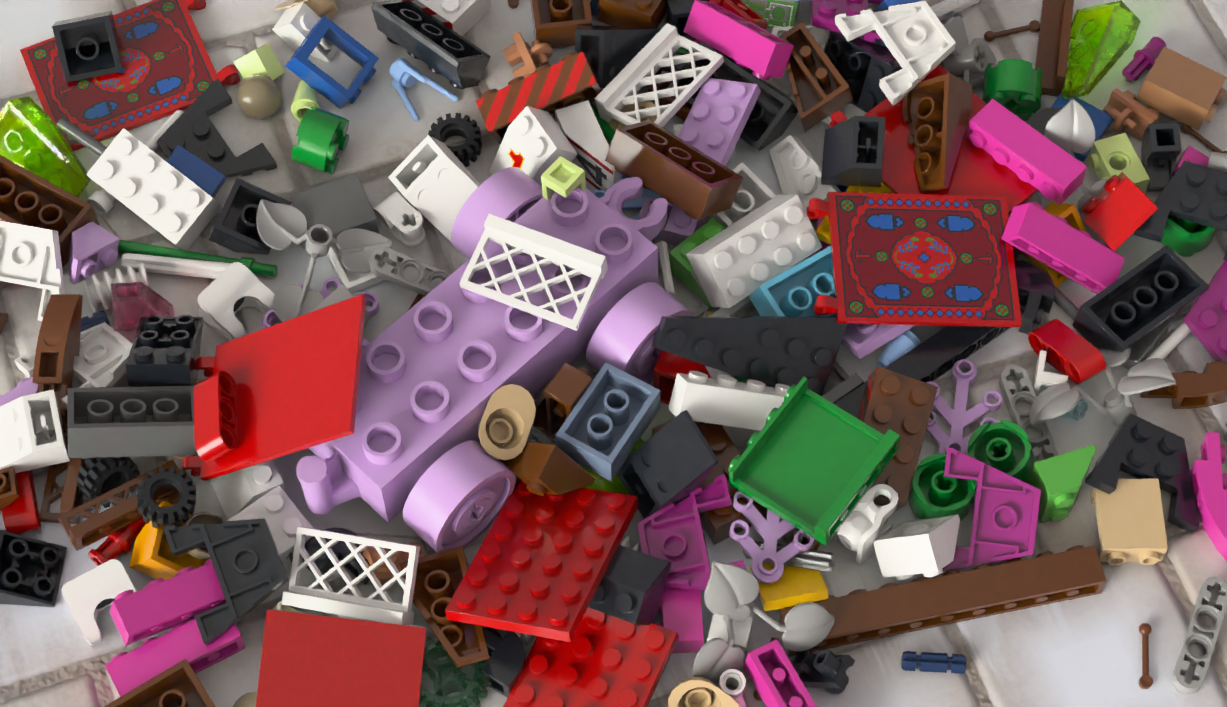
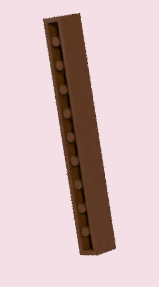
M1077 545L1067 549L1065 552L1053 554V552L1047 551L1038 554L1035 558L1022 560V558H1012L1004 564L995 566L982 564L966 572L960 573L959 570H952L944 573L941 577L929 579V577L923 576L913 579L910 583L901 585L888 583L879 589L871 591L857 589L846 596L836 598L833 595H828L829 599L812 603L823 606L830 614L834 615V625L822 642L808 650L815 652L1101 594L1107 580L1096 547L1084 548L1083 545ZM795 606L781 608L779 618L781 625H785V616ZM787 649L788 657L797 655L798 651Z

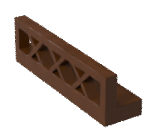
M1074 0L1042 1L1035 70L1038 71L1039 67L1043 72L1042 95L1059 97L1062 93L1067 72Z
M61 416L64 433H67L65 438L68 445V418ZM69 458V462L49 466L39 515L41 522L60 523L58 516L82 505L84 493L78 488L77 483L79 482L76 479L77 475L81 474L79 472L80 467L87 466L84 462L86 459ZM67 469L65 484L60 488L55 482L56 476ZM62 497L59 509L61 513H49L51 504ZM80 517L70 521L69 523L79 524Z
M174 460L161 465L164 466V471H169L170 466L175 467L176 473L180 471ZM158 467L153 469L155 473H158ZM148 472L58 516L60 524L76 551L143 518V515L140 516L138 511L137 494L130 498L128 496L130 491L141 485L140 480L143 476L148 478ZM170 488L160 489L154 495V501L157 505L162 501L173 503L179 500L178 493ZM108 502L117 504L99 513L102 505ZM78 517L88 518L73 527L69 523Z

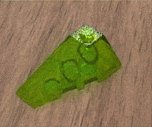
M1122 0L1076 11L1071 24V44L1068 53L1069 67L1067 68L1062 96L1065 99L1089 95L1132 44L1141 21Z
M29 96L7 101L0 112V155L79 198L91 181V178L86 175L87 171L49 115Z

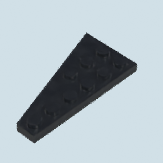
M662 316L651 346L745 380L752 379L763 382L768 387L775 388L776 384H784L791 387L793 384L797 385L805 377L808 379V389L822 396L848 324H839L837 316Z

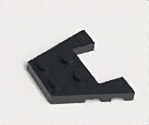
M216 79L157 140L158 147L167 160L177 145H180L226 177L236 175L244 177L252 175L253 171L261 169L269 171L277 168L276 161L263 143L235 157L209 119V116L233 103L231 96L219 79Z
M1184 161L1155 200L1154 204L1158 209L1134 232V235L1161 242L1168 216L1227 232V172ZM1226 246V250H1225V254H1224V258H1223V260H1226V261H1227V246Z
M1130 413L1117 428L1108 443V447L1095 463L1096 466L1086 477L1085 483L1110 495L1117 488L1119 470L1138 479H1159L1160 489L1171 494L1167 522L1191 533L1199 528V519L1184 438Z
M265 518L224 521L221 524L204 525V523L191 524V526L176 527L171 525L163 527L171 552L175 557L206 545L226 603L194 616L206 646L212 644L289 580Z

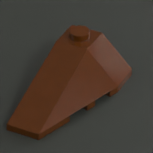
M950 73L919 82L903 97L902 116L904 123L908 124L910 136H908L909 145L914 148L916 156L914 166L920 191L923 193L948 188L971 114L972 84Z
M526 442L523 451L518 456L509 460H500L518 479L527 484L526 488L539 496H544L545 493L561 495L591 485L595 480L593 476L558 446L552 444Z
M463 546L418 558L412 601L457 667L490 659L483 626L447 620L445 613L446 607L469 568ZM408 561L400 563L401 571L408 566Z

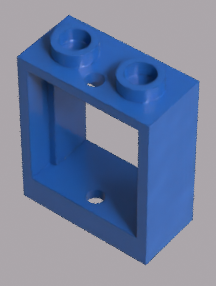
M324 15L313 26L285 67L341 109L347 102L353 104L362 92L359 86L362 82L367 83L376 72L373 66L379 58ZM323 37L362 66L347 89L308 60V57Z

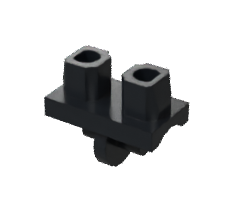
M809 650L798 651L792 665L800 673L799 677L805 687L824 688L829 694H840L849 683L846 670L853 666L855 660L850 655H835L830 650H821L817 655L812 654Z

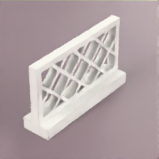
M667 23L596 96L595 101L599 116L608 122L613 118L629 126L641 122L640 118L657 115L658 118L654 123L663 127L724 63V58L722 55L678 35L677 28ZM680 47H683L689 50L690 54L673 57L674 53ZM702 59L711 61L707 66L695 68L694 61ZM691 62L692 69L675 72L674 65ZM671 66V73L655 75L661 67ZM694 77V80L689 85L677 86L678 79ZM673 81V88L657 91L656 84ZM653 85V92L637 94L643 86ZM676 97L671 104L659 105L660 98ZM655 100L656 107L639 110L638 103ZM635 103V111L625 113L620 111L625 105Z
M488 214L484 223L485 230L459 283L460 287L577 331L600 279H604L608 270L606 256ZM489 240L501 244L505 253L487 259L484 251ZM521 253L531 255L534 263L516 270L511 257ZM508 259L513 272L495 278L491 265ZM552 263L560 266L563 274L546 281L540 268ZM487 267L492 278L491 281L481 285L470 282L474 272ZM537 270L542 283L524 289L519 276ZM580 274L591 277L588 287L576 292L574 291L570 278ZM516 278L521 291L510 296L501 293L498 285ZM566 280L571 294L554 300L548 287ZM545 289L550 302L539 307L532 305L528 295ZM583 296V298H582V300H581V303H580L579 300H578V298ZM574 300L578 309L573 320L561 316L557 306Z
M302 526L297 527L288 591H283L282 605L382 623L414 624L415 611L411 609L420 546ZM306 535L315 536L322 546L311 557L304 548ZM324 538H328V539H332V540L327 543ZM339 541H344L352 552L342 561L338 560L331 549ZM354 543H358V544H362V545H360V546L357 548ZM369 545L374 546L382 557L370 567L361 555V552ZM384 548H388V549H392V550L389 551L388 553H386V551L384 550ZM398 551L409 552L408 566L399 572L390 558ZM326 552L334 567L322 575L314 561ZM355 557L364 572L352 580L343 566ZM385 562L394 577L382 586L373 571ZM307 566L310 567L318 579L309 587L299 585L301 571ZM337 571L347 584L339 592L333 591L326 581ZM368 576L377 591L369 597H364L356 585ZM397 581L404 590L402 603L393 602L386 592ZM321 584L324 589H318L317 587ZM351 590L354 595L347 594L346 592ZM379 595H381L384 600L375 599V598H377Z

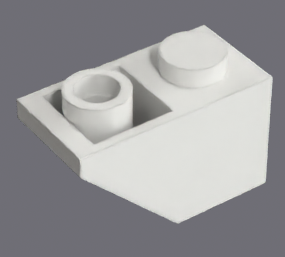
M301 3L287 8L272 30L292 49L297 50L313 26L321 18L305 3ZM323 37L310 56L330 62L339 48Z

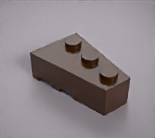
M801 21L780 35L779 38L794 45L786 69L800 120L806 132L851 102L853 97L846 81Z
M565 363L535 401L536 412L532 426L556 440L557 432L592 382V377H590L589 373L581 367H573Z

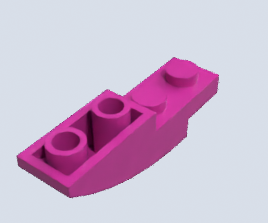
M1207 432L1200 446L1201 460H1195L1190 474L1200 521L1215 548L1227 561V474L1222 473L1226 449L1225 445H1220V433Z

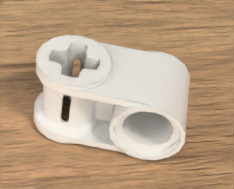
M394 192L373 208L378 224L385 230H388L404 246L410 248L418 247L425 241L426 234L422 227L423 218L421 213L412 207L398 192Z

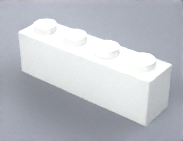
M689 371V374L677 373L668 409L675 416L687 410L693 421L761 431L766 425V419L771 410L775 407L779 408L785 401L784 397L790 386L776 384L775 388L765 386V383L748 379L747 383L737 382L735 378L725 375H719L718 379L708 378V375L698 371Z

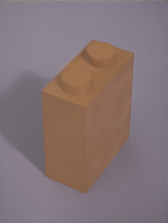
M1164 47L1135 100L1199 131L1203 121L1205 120L1210 123L1218 107L1213 104L1219 106L1227 90L1223 89L1222 86L1227 77Z

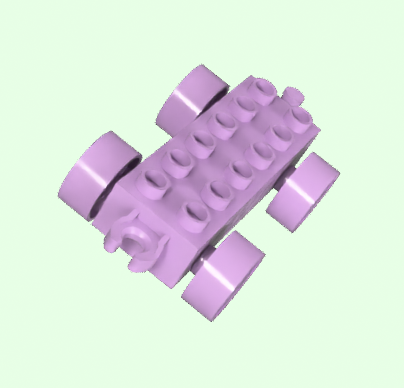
M518 167L505 168L485 180L464 203L451 231L453 246L469 260L370 343L363 337L354 434L310 447L309 449L316 456L306 455L300 459L296 466L297 477L301 482L309 510L314 514H326L336 505L361 497L388 523L403 510L404 522L437 553L463 546L464 549L475 541L495 521L508 496L513 493L516 482L515 474L499 459L489 455L480 443L478 428L491 395L501 386L514 384L522 386L533 396L556 376L565 363L570 364L586 349L587 362L598 372L604 363L607 362L649 384L653 381L654 368L662 351L651 346L662 316H693L690 310L658 284V247L651 241L666 224L668 215L667 200L664 198L655 199L645 217L630 219L622 213L621 209L627 201L641 198L643 182L639 177L620 180L613 184L600 199L587 188L586 192L576 187L567 198L555 192L550 200L543 198L542 186ZM488 214L606 256L608 270L604 279H600L577 331L460 287L459 283L485 230L484 223ZM489 240L484 251L487 259L505 253L501 244ZM526 253L511 257L516 270L534 263L531 255ZM508 259L491 265L495 278L513 272ZM553 263L540 268L546 281L563 274L560 266ZM487 267L474 272L470 282L481 285L491 281L492 278ZM537 270L519 276L524 289L542 283ZM580 274L570 278L574 291L576 292L588 287L591 277ZM516 278L498 285L501 293L508 296L521 291ZM566 280L548 287L554 300L571 294ZM545 289L528 295L530 303L537 307L550 302ZM583 296L578 298V300H579L580 303H581V300H582ZM574 300L557 306L561 316L573 320L578 309Z

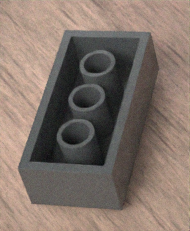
M194 386L67 388L68 458L198 455L194 443Z

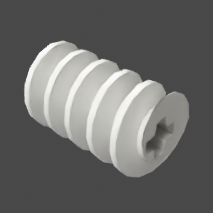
M142 262L139 263L138 272H135L131 265H128L126 275H123L120 269L116 268L114 278H111L107 271H103L102 281H99L95 273L91 274V283L87 284L84 279L90 307L94 313L99 311L100 303L106 310H109L112 300L118 307H122L123 297L127 299L129 304H134L135 294L138 295L142 302L146 301L148 291L152 295L147 271Z

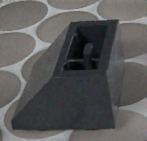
M853 116L825 130L821 174L822 185L881 187L885 117Z

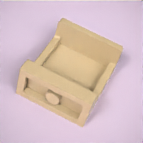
M1118 479L1117 488L1110 495L1092 487L1090 500L1091 504H1095L1100 542L1098 556L1100 562H1107L1110 565H1121L1126 562H1140L1143 565H1152L1162 561L1168 545L1159 479Z

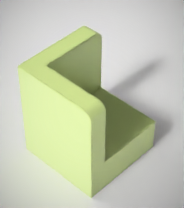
M269 43L234 61L243 79L253 74H261L275 80L284 74V70Z
M561 156L541 175L543 198L550 200L555 192L567 198L576 187L586 192L585 170Z

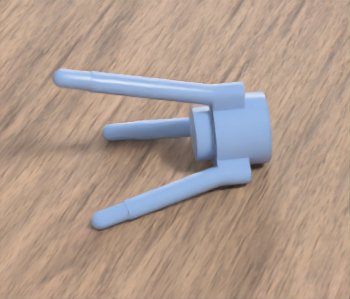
M405 58L396 60L390 67L389 73L394 78L391 85L398 91L415 121L419 120V116L404 91V86L412 87L419 80L422 83L429 84L455 102L459 99L449 90L423 74Z

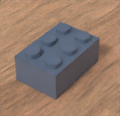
M605 362L557 432L556 446L577 464L612 482L659 411L660 390Z

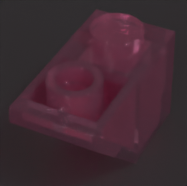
M143 282L111 283V316L114 331L137 330L141 317H148L150 315L174 317L173 305Z

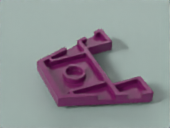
M811 0L812 26L842 34L835 24L836 15L846 13V17L860 15V11L868 10V3L881 4L883 0ZM875 30L864 34L865 41L875 43L876 39L882 40Z
M1225 260L1209 282V289L1198 297L1183 321L1215 361L1227 362V261Z
M947 448L944 476L977 480L978 483L970 547L956 546L954 560L942 568L943 572L1033 555L1041 490L954 448Z
M725 474L714 479L715 482L703 489L699 487L690 492V496L675 505L671 503L637 523L642 553L672 562L665 587L706 589L711 574V566L700 513L733 505ZM744 560L730 563L746 570Z

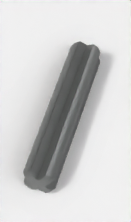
M755 541V543L763 550L764 542ZM777 544L776 552L786 547L787 545ZM743 549V554L745 555V557L747 559H752ZM809 549L808 551H801L784 563V565L830 572L834 570L836 557L831 552Z

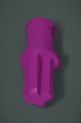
M1152 37L1143 49L1137 50L1134 53L1133 60L1122 71L1126 81L1132 82L1137 80L1145 70H1150L1153 67L1154 61L1158 58L1162 49L1166 47V43L1161 38Z

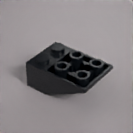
M577 25L575 29V52L580 53L583 51L595 72L601 88H605L662 28ZM662 67L655 73V75L662 74Z
M830 32L825 54L850 87L853 97L850 103L868 113L887 98L879 87L880 79L901 70L902 67L887 47L858 37L848 42L843 34Z
M150 315L148 317H141L126 362L128 386H195L198 377V371L195 370V362L200 357L203 317H193L191 315H180L178 317Z
M685 410L630 454L618 471L617 476L628 494L637 496L639 504L637 509L643 519L669 504L673 503L675 505L689 497L690 492L701 486L719 460L688 411Z
M0 530V604L55 607L67 547Z

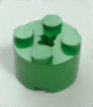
M1018 59L1001 60L998 66L991 68L990 64L984 71L982 100L988 104L994 99L1023 121H1028L1041 107L1043 72L1039 67L1038 71L1033 69L1032 63Z
M312 106L311 109L305 112L298 127L296 136L299 137V146L293 145L292 161L324 173L334 174L339 161L336 155L339 150L344 151L349 141V134H346L349 120Z
M1168 216L1161 243L1165 246L1167 245L1172 251L1178 252L1183 257H1190L1210 245L1217 229Z
M1000 420V422L992 424L990 422L985 423L973 432L968 441V456L1027 483L1029 481L1036 460L1027 433L1016 423L1007 420Z
M944 453L933 454L920 461L915 470L909 491V504L913 513L919 519L959 514L961 522L970 512L976 490V480L944 476L946 454Z

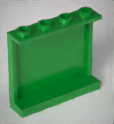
M803 377L797 385L793 384L787 390L784 397L785 401L782 405L771 410L767 416L766 425L760 432L756 431L752 434L747 443L748 448L741 456L736 455L733 458L728 471L732 487L826 546L899 451L900 435L891 429L885 435L808 389V379Z

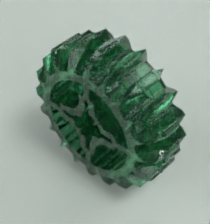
M427 637V647H424L422 675L423 673L428 674L429 678L434 681V691L430 693L421 683L419 707H469L470 705L480 707L479 698L487 699L488 690L486 687H491L492 679L481 673L488 659L470 664L475 672L473 680H471L461 671L462 666H456L440 641L434 642L433 639ZM442 657H447V658L444 659V660H440V661L437 660V659L442 658ZM453 692H459L457 695L447 697Z

